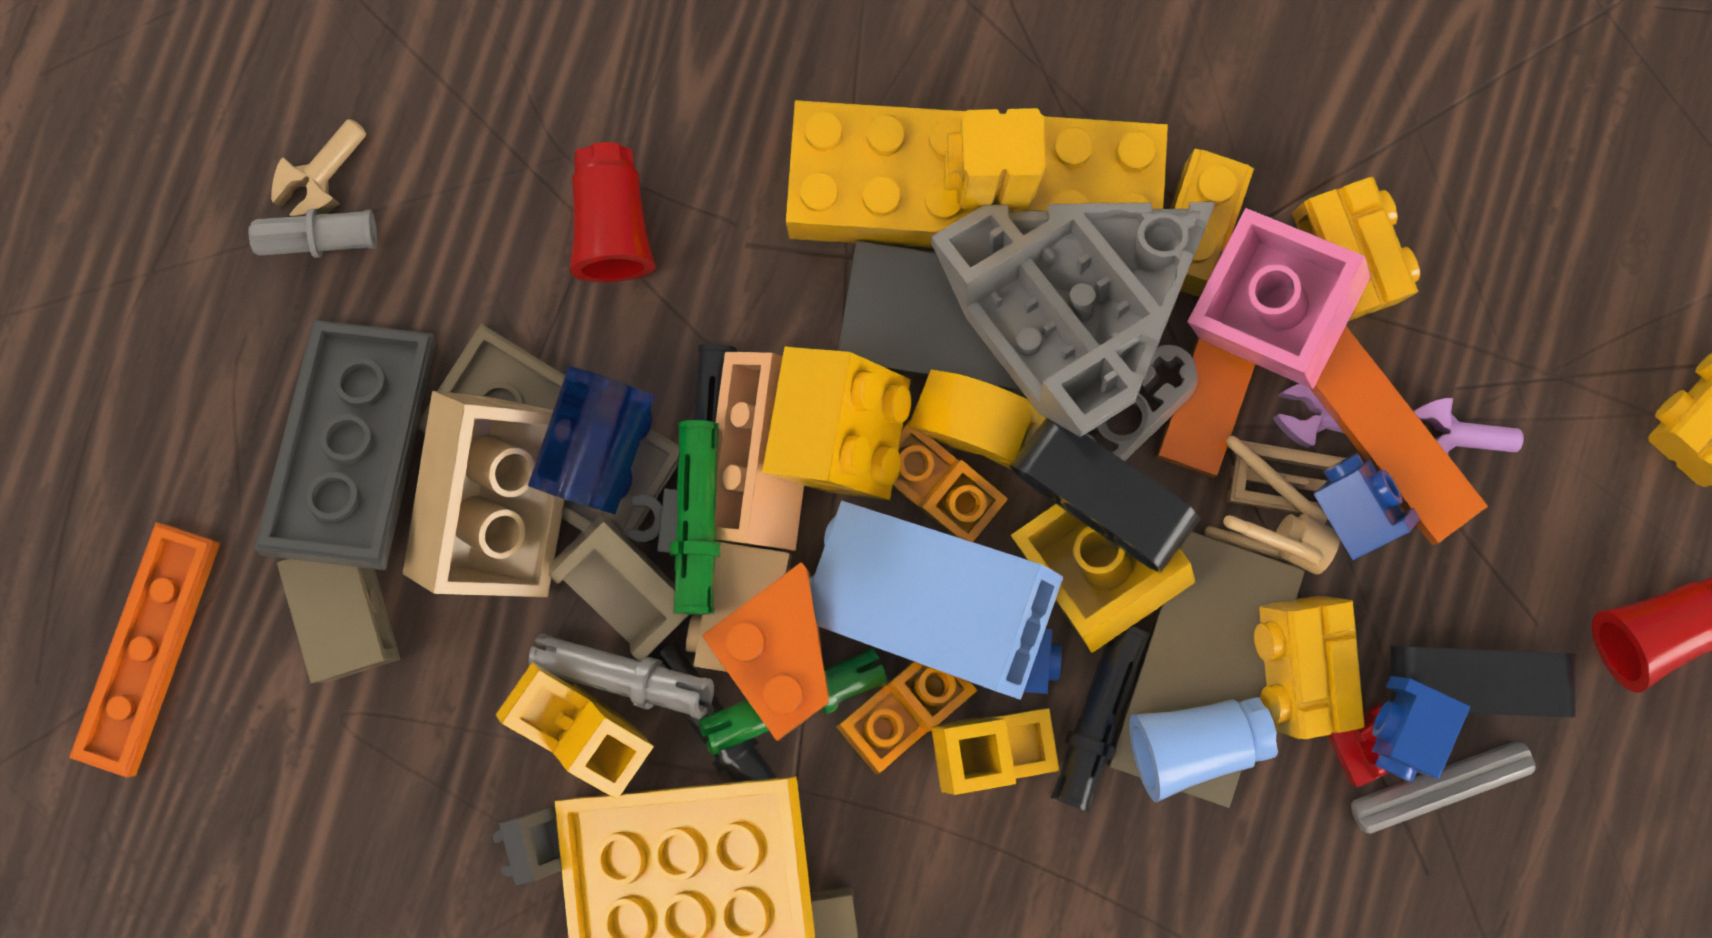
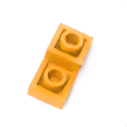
M906 420L902 427L898 450L901 459L900 472L892 487L952 535L974 542L1008 498L962 459H956L933 438L909 427L911 420Z
M914 661L838 724L836 728L876 775L881 773L924 734L931 731V727L940 724L978 690L969 681Z

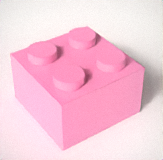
M1245 208L1187 322L1200 340L1313 389L1371 278L1365 256Z

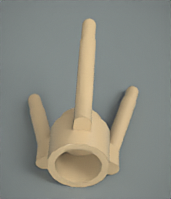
M1229 436L1226 440L1227 446L1300 511L1301 515L1299 517L1292 514L1286 516L1276 532L1229 515L1224 518V525L1241 534L1208 526L1204 530L1205 536L1247 551L1274 558L1292 566L1297 565L1315 575L1321 574L1333 561L1340 544V538L1336 531L1325 525L1327 516L1323 509L1307 500L1237 437Z

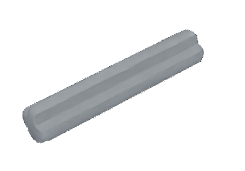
M1512 741L1445 766L1439 779L1420 775L1414 777L1412 783L1404 781L1357 798L1351 803L1352 814L1360 830L1371 834L1531 775L1536 769L1535 762L1524 742Z

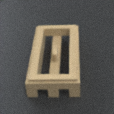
M1240 440L1264 460L1327 470L1336 463L1346 459ZM1235 452L1233 453L1235 454L1234 465L1231 466L1230 478H1232L1231 487L1227 491L1226 502L1301 515V512L1282 496L1245 490L1246 481L1269 484L1252 468H1249ZM1278 473L1296 490L1315 493L1327 482L1325 480ZM1311 502V503H1313V504H1315V505L1321 507L1319 503H1317V502Z

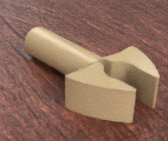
M346 120L307 165L294 167L284 157L281 158L273 178L272 202L282 208L292 197L294 190L306 186L307 195L305 199L289 214L290 217L306 216L309 209H316L318 214H327L338 207L340 203L329 195L328 180L366 137L364 128L354 120Z

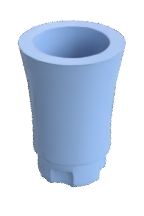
M1259 697L1240 702L1230 699L1206 706L1170 712L1132 714L1129 719L1130 741L1136 766L1142 783L1154 802H1159L1182 790L1208 780L1252 768L1255 762L1275 758L1278 753L1277 733L1272 716Z

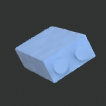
M841 500L836 516L829 522L824 536L825 547L815 575L810 578L818 626L1021 700L1064 576L1042 564Z

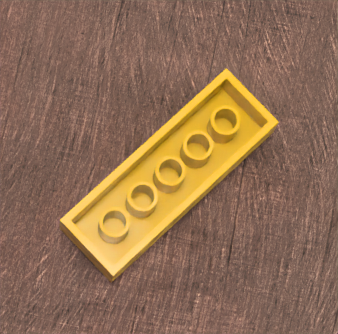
M795 100L786 213L789 239L842 243L862 241L888 246L933 248L931 236L976 210L962 209L960 204L957 203V190H945L944 155L945 151H947V134L960 132L962 117L965 116L967 111ZM1044 116L1045 170L1036 195L1029 208H1008V211H1048V204L1152 203V209H1163L1168 124Z

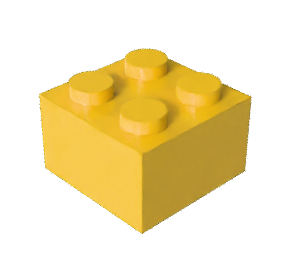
M784 347L762 473L828 493L890 500L892 485L897 480L901 467L898 450L903 422L908 418L911 409V395L909 391L911 379L852 352Z
M1056 504L1011 534L1012 539L1026 560L1042 564L1064 576L1055 602L1091 653L1196 582L1191 562L1180 548L1161 573L1156 572L1137 561Z

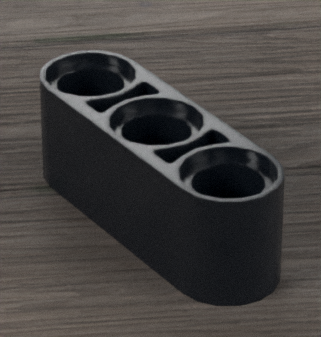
M1048 418L1043 421L1010 464L1012 471L1030 487L1137 561L1159 573L1163 571L1201 520L1196 511L1178 496L1085 434L1080 437Z
M1390 646V676L1411 678L1469 705L1471 708L1468 713L1576 717V654ZM1390 690V701L1393 702L1397 693Z

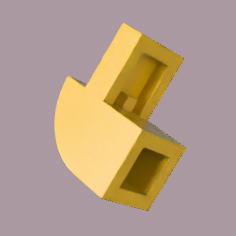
M931 369L909 427L951 448L983 455L1012 470L1010 464L1046 417L1039 414L1028 399L1013 392L964 375Z
M533 662L496 713L497 718L503 725L551 751L567 772L615 799L620 797L654 747L634 725L607 704L575 683L572 686Z
M1038 708L984 718H970L931 727L942 793L957 795L1016 784L1017 778L1059 771L1049 708Z

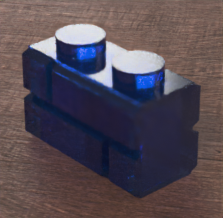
M568 366L528 486L553 496L615 515L620 500L628 494L633 479L631 467L640 441L647 436L651 429L653 419L651 408L656 395L597 373Z

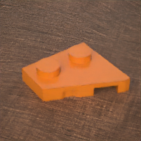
M802 562L701 635L776 741L783 738L830 703L818 623L815 617L810 587V575Z

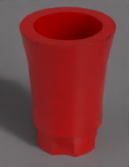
M613 142L593 143L588 147L577 149L574 153L575 173L572 175L574 219L570 274L579 280L596 283L624 282L651 274L656 269V264L646 231L639 173L634 169L632 149Z
M1712 577L1701 582H1689L1664 594L1634 604L1599 611L1594 615L1592 619L1594 643L1604 665L1622 686L1632 692L1642 693L1672 671L1712 651Z

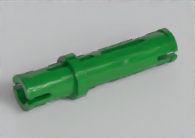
M686 420L678 423L676 541L670 542V556L675 557L676 571L673 614L712 615L714 614L715 558L720 557L721 543L715 542L716 463L719 423L705 420Z
M873 648L864 650L859 655L824 668L830 696V703L820 710L824 715L838 709L837 703L887 684L883 665L877 667L874 665V662L879 661L880 658ZM748 700L698 719L703 738L707 737L709 740L706 742V746L712 756L769 731Z

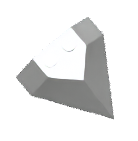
M1190 202L1188 209H1152V203L1048 204V211H1008V205H983L931 236V244L966 319L1039 414L1081 437L1135 403L1214 209L1215 202Z

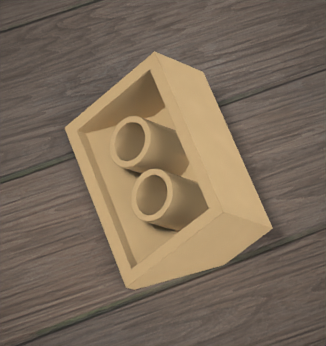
M432 391L403 575L434 594L548 597L551 582L549 564L555 559L579 416L492 397Z

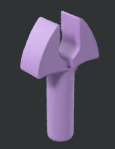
M1297 384L1278 394V397L1303 401L1309 410L1316 414L1306 420H1299L1280 413L1273 417L1278 427L1299 445L1305 448L1314 446L1316 433L1324 429L1344 433L1310 388Z
M1453 398L1436 400L1413 410L1421 421L1430 422L1437 431L1443 432V435L1435 439L1447 455L1448 451L1456 446L1505 452H1518L1522 448L1524 436L1519 428L1459 422L1451 414Z

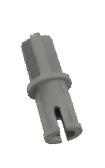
M309 209L306 216L255 219L249 227V240L253 253L259 256L311 252L314 258H320L323 255V251L362 248L376 249L377 227L375 216L371 209L335 214H318L316 209Z

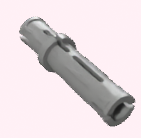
M546 633L540 634L535 639L537 645L546 647V651L533 646L530 649L529 666L533 662L558 678L628 697L631 699V702H634L633 705L643 709H651L656 705L691 715L696 719H702L707 714L708 709L700 706L699 701L711 705L713 700L714 684L710 678H700L667 669L659 659L647 657L642 661L558 639Z

